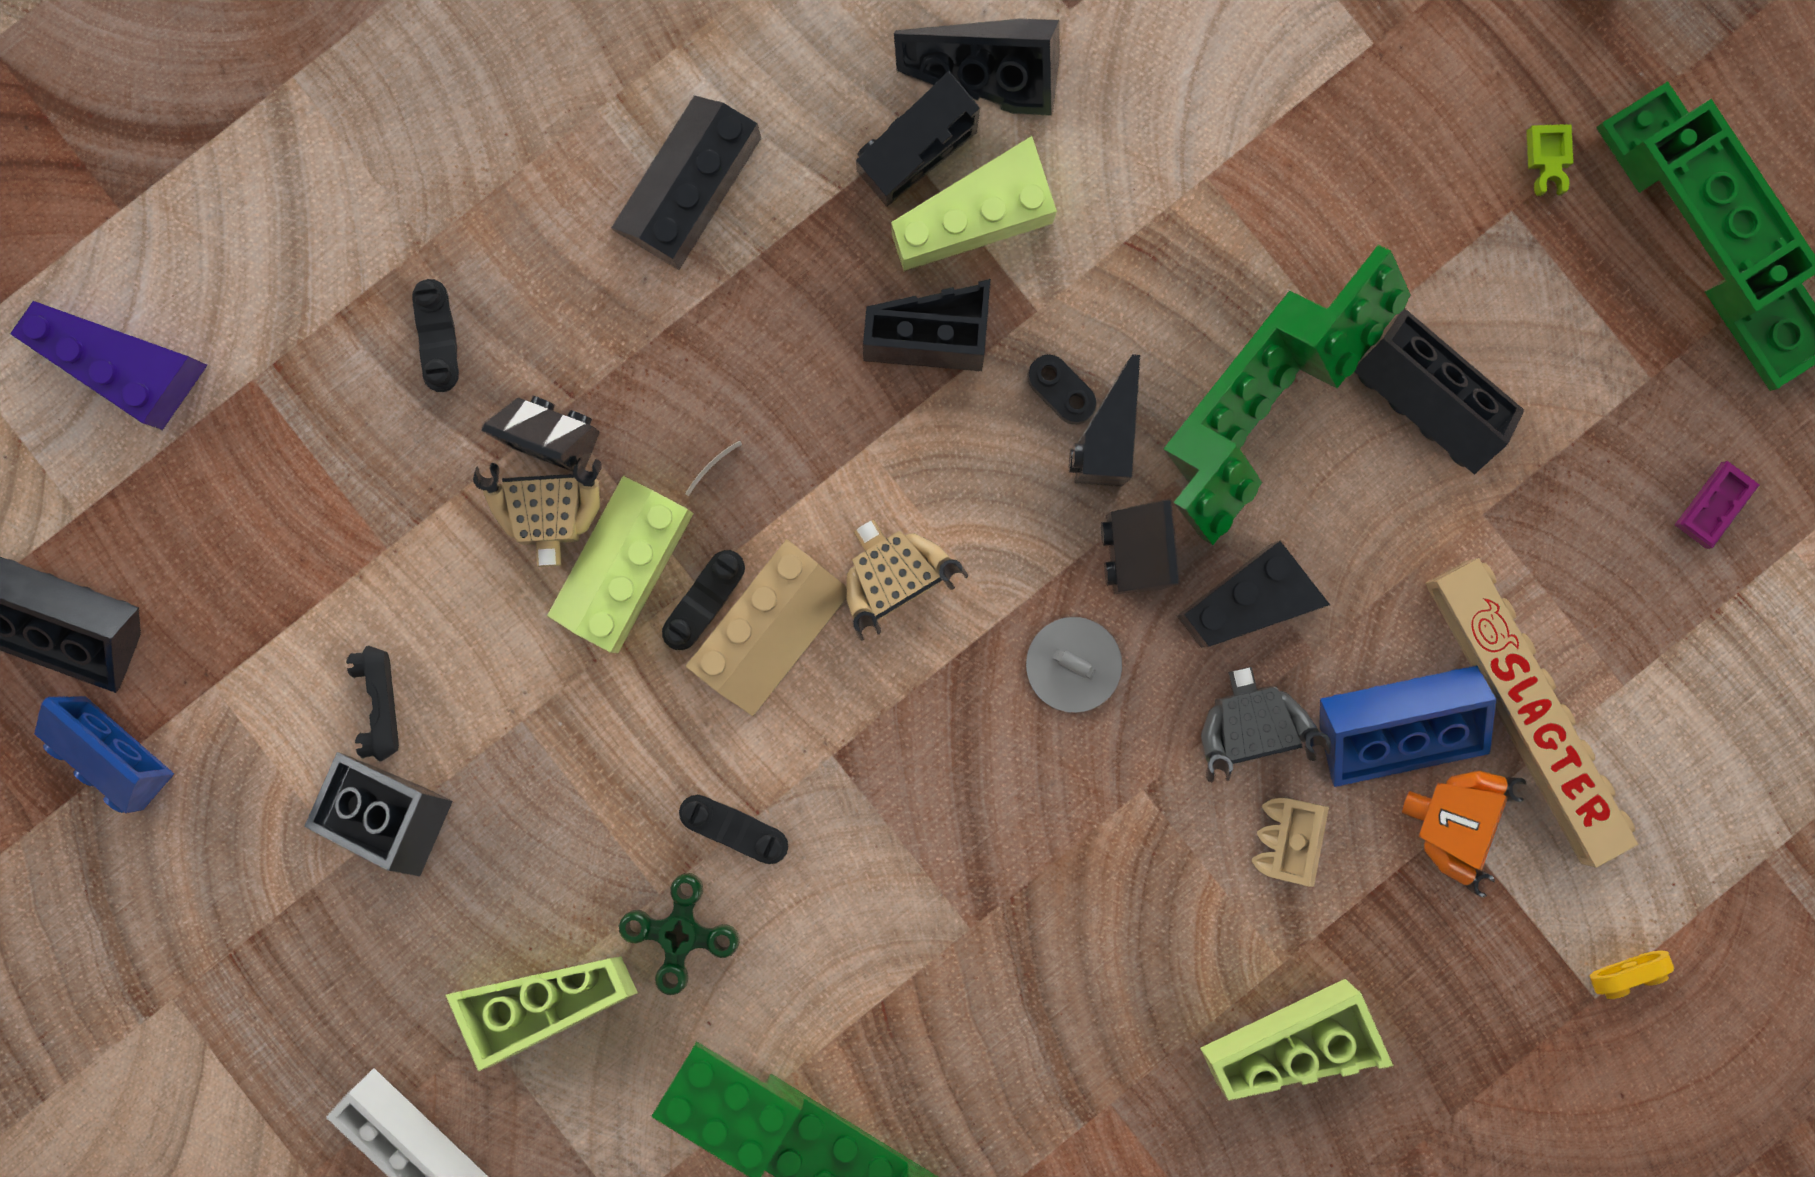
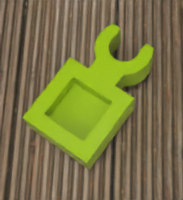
M1572 124L1532 125L1526 132L1528 169H1540V176L1534 183L1536 196H1542L1546 193L1547 180H1551L1556 184L1557 195H1563L1568 191L1570 182L1562 168H1568L1573 164Z

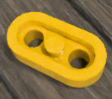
M1652 951L1592 972L1589 977L1596 994H1605L1607 999H1617L1630 994V988L1643 983L1646 986H1652L1666 982L1669 979L1668 974L1673 972L1675 968L1669 952Z

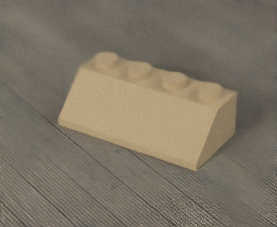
M786 539L685 667L722 696L751 716H754L846 600V586Z

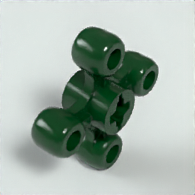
M683 873L672 882L670 894L674 901V908L667 918L656 920L644 911L632 910L627 912L619 923V933L626 942L634 944L644 940H654L664 949L665 960L656 973L655 984L658 990L666 995H676L686 987L689 977L685 967V959L690 951L696 948H704L709 950L715 957L727 958L736 952L740 944V936L733 926L720 924L714 928H706L697 922L694 917V907L703 894V883L697 875L692 873ZM683 883L692 886L693 894L691 896H686L682 893L681 885ZM635 920L639 922L641 932H633L630 928V921ZM681 921L683 933L689 936L685 937L680 946L677 947V937L675 934L670 933V931H673ZM724 935L728 937L730 945L727 947L720 946L717 942V936ZM666 973H674L678 978V983H669L666 979Z

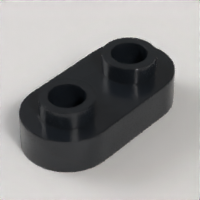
M1048 354L1042 355L1033 361L1028 371V382L1032 390L1066 423L1075 425L1087 421L1096 408V397L1093 391L1061 358ZM1044 368H1051L1055 371L1056 378L1051 381L1045 380L1041 375V371ZM1072 396H1079L1082 398L1084 405L1080 409H1074L1070 406L1069 399Z

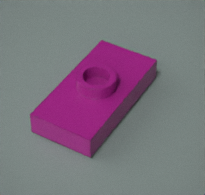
M1729 461L1721 462L1675 523V526L1705 549L1713 548L1759 487V484Z

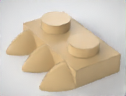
M1275 798L1262 804L1263 810L1269 817L1281 824L1266 826L1257 831L1260 840L1268 847L1274 849L1275 852L1261 853L1252 858V863L1261 873L1271 878L1314 887L1329 807L1290 798Z

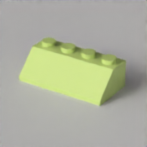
M622 476L547 616L610 653H619L694 513L661 494Z

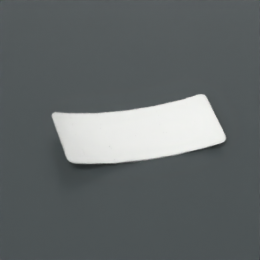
M741 441L731 445L709 462L691 483L685 494L689 496L706 472L726 454L741 446Z

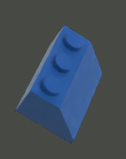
M86 696L46 697L41 703L34 734L45 743L43 745L44 750L58 760H65L75 769L73 774L79 781L88 786L96 787L105 795L103 798L104 802L113 810L120 813L144 810L174 775L168 767Z

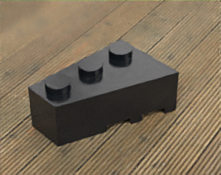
M948 71L903 115L893 121L877 140L872 139L857 153L858 158L856 159L858 174L885 206H889L977 133L980 107Z
M991 279L979 281L978 285L954 290V287L943 289L941 293L917 298V296H911L866 306L863 361L982 371Z
M1277 541L1264 548L1177 615V617L1202 648L1225 642L1329 606L1330 604L1281 541Z

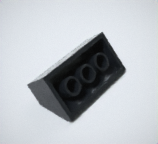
M694 95L611 227L612 230L680 270L761 140L758 123L723 102Z
M1405 308L1383 330L1380 340L1368 349L1354 371L1366 387L1375 389L1389 402V405L1395 412L1409 418L1419 427L1420 432L1427 439L1436 441L1449 453L1456 464L1466 467L1474 475L1509 444L1525 411Z
M0 557V651L116 693L121 688L141 636L139 607L95 592L88 587L62 580L50 573H43L21 565L14 560Z

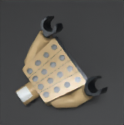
M580 457L574 466L573 474L502 478V484L498 483L500 468L497 464L491 463L490 472L493 477H483L480 474L479 468L476 467L473 482L477 488L484 490L483 493L492 515L509 537L515 538L517 543L523 545L536 544L538 567L560 566V543L579 541L580 534L589 529L600 509L599 482L596 478L602 464L598 459H595L591 472L583 468V460Z
M875 520L862 525L854 533L865 552L852 559L854 566L847 573L846 601L853 617V627L858 638L861 641L864 640L862 631L868 626L875 627L879 635L881 628L878 620L937 586L942 580L949 589L954 590L955 586L950 581V578L955 573H962L967 578L966 570L959 561L953 560L938 544L916 533L904 535L901 531H898L885 538Z

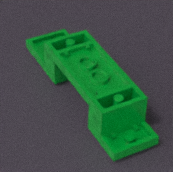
M1667 81L1598 125L1596 129L1639 193L1660 180L1724 277V280L1705 291V294L1769 391L1780 388L1815 365V302L1802 283L1815 275V254L1713 100L1710 99L1691 112H1688Z
M1377 245L1328 308L1289 290L1163 448L1188 481V485L1174 503L1197 534L1206 542L1214 545L1221 535L1229 531L1233 520L1242 508L1255 498L1258 488L1263 482L1240 448L1244 445L1247 436L1257 423L1268 415L1271 406L1284 389L1292 385L1296 374L1302 370L1337 389L1346 377L1354 373L1358 362L1368 349L1380 340L1383 330L1394 316L1401 313L1406 307L1411 294L1391 250Z
M697 1041L651 1116L748 1177H761L764 1171L774 1177H938L773 1074H770L764 1083Z

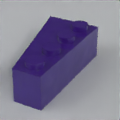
M32 301L10 333L141 423L161 430L165 428L208 366L189 356L36 301Z

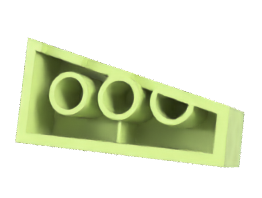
M1033 137L1027 138L891 222L892 237L903 271L1053 224L1057 210Z
M620 956L447 994L446 997L478 1071L492 1067L638 992Z
M1346 979L1200 1048L1216 1084L1228 1101L1280 1090L1281 1086L1299 1082L1305 1085L1318 1082V1078L1341 1074L1342 1076L1357 1074L1360 1069L1377 1066L1380 1069L1393 1066L1361 992Z

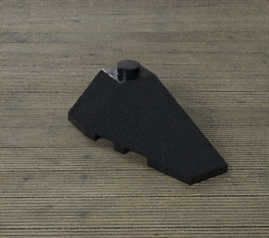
M1020 18L905 29L894 32L897 72L934 85L950 71L974 100L978 101L979 98H983L1001 105L1000 109L1013 114L1052 116L1060 61L1059 20Z

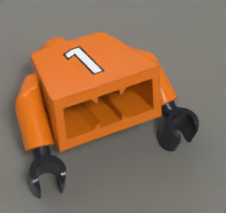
M1478 770L1451 776L1445 784L1438 783L1432 798L1409 791L1403 805L1402 814L1424 821L1419 837L1425 840V853L1441 873L1466 885L1476 895L1483 898L1487 895L1478 889L1479 882L1484 878L1495 882V878L1492 875L1483 871L1487 855L1506 802H1522L1524 798L1516 797L1513 794L1514 784L1526 785V780L1523 778H1505Z

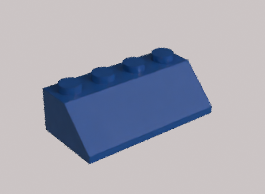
M1472 666L1454 669L1444 673L1321 698L1319 726L1320 731L1325 733L1331 741L1330 755L1326 753V758L1334 787L1490 754L1496 698L1479 667Z

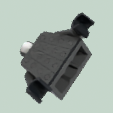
M1252 667L1228 672L1234 695L1215 699V706L1208 711L1201 732L1204 754L1208 762L1206 771L1207 781H1214L1215 769L1224 771L1226 781H1229L1233 771V764L1303 748L1301 741L1306 742V756L1311 761H1316V753L1312 748L1316 745L1323 746L1326 749V753L1330 755V738L1325 733L1318 731L1308 713L1287 692L1279 691L1276 686L1257 689Z

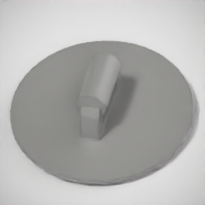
M1066 617L1048 624L1033 639L1026 659L1027 676L1037 696L1049 706L1064 712H1084L1100 706L1113 694L1121 677L1122 657L1115 639L1103 626L1086 618Z

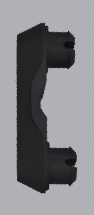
M426 279L416 284L412 294L422 374L425 384L431 390L446 392L451 390L459 379L455 327L445 286L435 279Z
M732 550L717 552L671 613L662 628L663 640L670 648L674 650L690 648L722 608L745 572L743 558L738 553Z
M366 646L362 653H350L346 661L347 664L354 665L352 668H347L348 674L355 679L356 677L365 676L366 691L371 696L373 708L369 716L371 732H360L357 735L355 744L361 743L362 748L356 749V752L363 759L374 756L375 759L381 762L399 749L389 655L386 651Z
M692 795L686 798L680 805L679 816L683 825L711 840L724 844L765 864H776L783 860L787 854L788 840L784 833L752 816L702 795Z

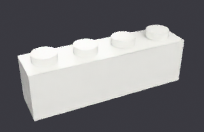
M374 1068L326 1116L334 1126L388 1177H488Z

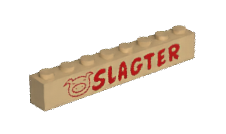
M1479 558L1467 560L1426 582L1425 584L1469 664L1471 667H1479L1496 698L1495 710L1580 863L1597 868L1639 845L1633 835L1635 826L1631 818L1623 810H1619L1613 799L1615 790L1612 784L1604 775L1599 774L1593 763L1596 758L1592 748L1585 740H1580L1573 727L1576 724L1573 714L1566 705L1560 704L1553 691L1556 689L1553 678L1545 669L1540 668L1533 656L1536 654L1534 644L1525 633L1520 632L1514 621L1516 613L1507 599L1501 598L1494 586L1496 584V577L1492 569L1486 563H1482Z

